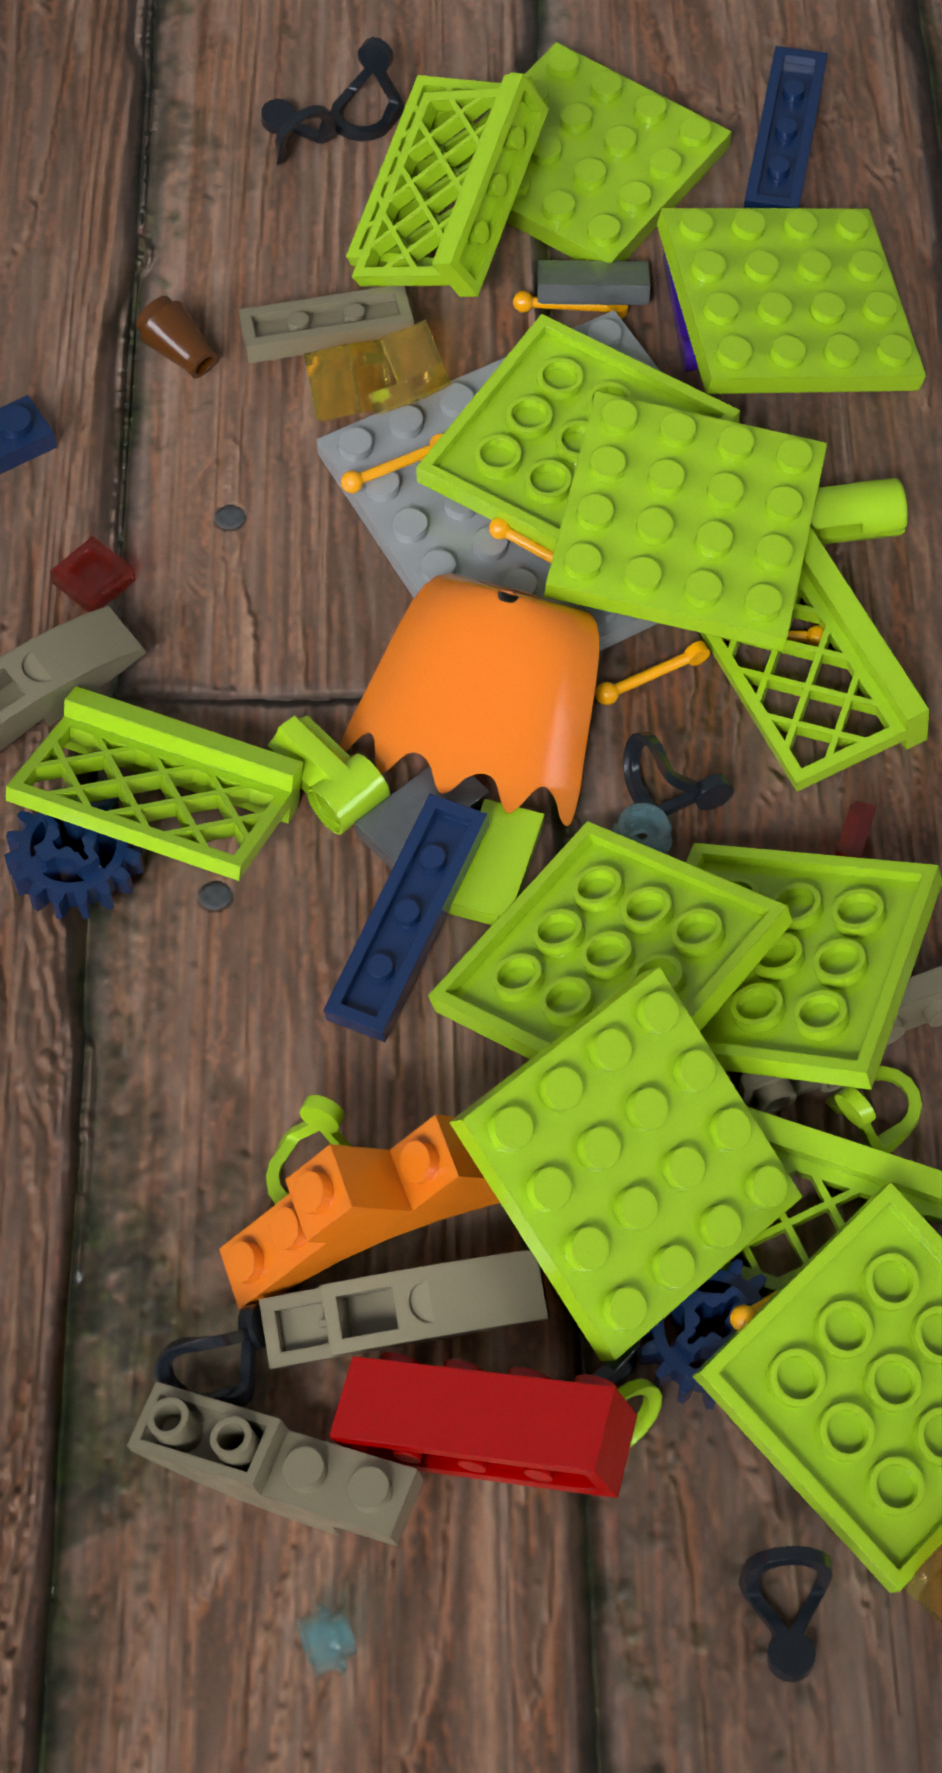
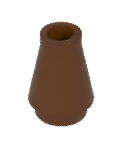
M161 296L150 302L140 313L136 322V328L141 332V341L186 370L195 379L202 377L211 370L217 361V354L208 345L181 301H172L168 296Z

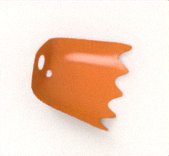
M453 573L437 575L421 588L409 605L346 728L339 746L347 752L361 736L371 733L375 741L376 768L381 774L388 771L406 754L413 752L421 754L428 761L436 788L441 794L450 792L464 779L472 775L482 773L489 775L496 782L500 800L506 813L515 811L537 788L546 787L554 796L562 823L568 826L573 820L579 798L599 662V632L597 623L589 612L541 596ZM498 592L509 593L519 598L513 603H507L498 598Z

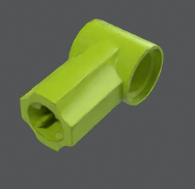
M308 715L302 718L293 716L278 727L276 735L267 745L269 751L303 762L301 788L306 792L308 802L317 817L329 830L337 835L346 832L357 820L390 796L389 787L384 777L370 760L361 754H355L350 757Z

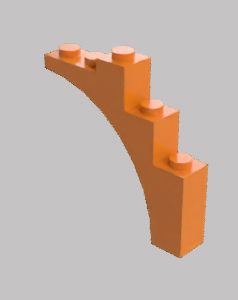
M435 1114L390 1150L329 1144L286 1178L285 1181L290 1193L219 1248L238 1309L240 1310L245 1305L258 1304L259 1299L283 1295L296 1285L332 1265L390 1238L442 1219L500 1204L449 1122L455 1116Z

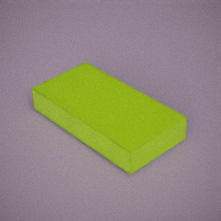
M484 799L480 811L488 814L489 827L449 908L448 914L493 925L522 893L544 827L545 814L520 807L512 813H506L502 803Z

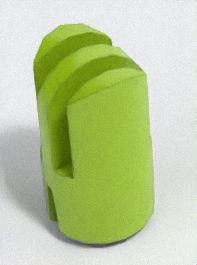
M897 478L818 487L810 527L822 545L901 536L905 532L908 523V508L904 487Z

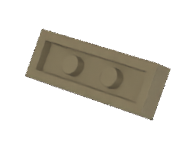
M385 286L238 309L248 364L415 338L414 319L404 286Z

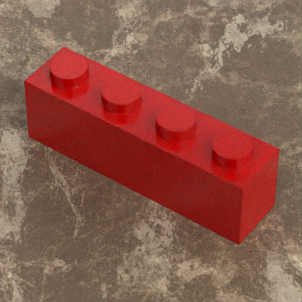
M384 1352L380 1355V1359L352 1356L329 1437L340 1446L416 1468L421 1472L618 1498L638 1415L617 1390V1386L614 1383L598 1376L577 1375L574 1382L553 1380L539 1371L525 1367H512L508 1370V1374L485 1372L479 1366L462 1360H445L442 1367L420 1364L416 1359L404 1354Z

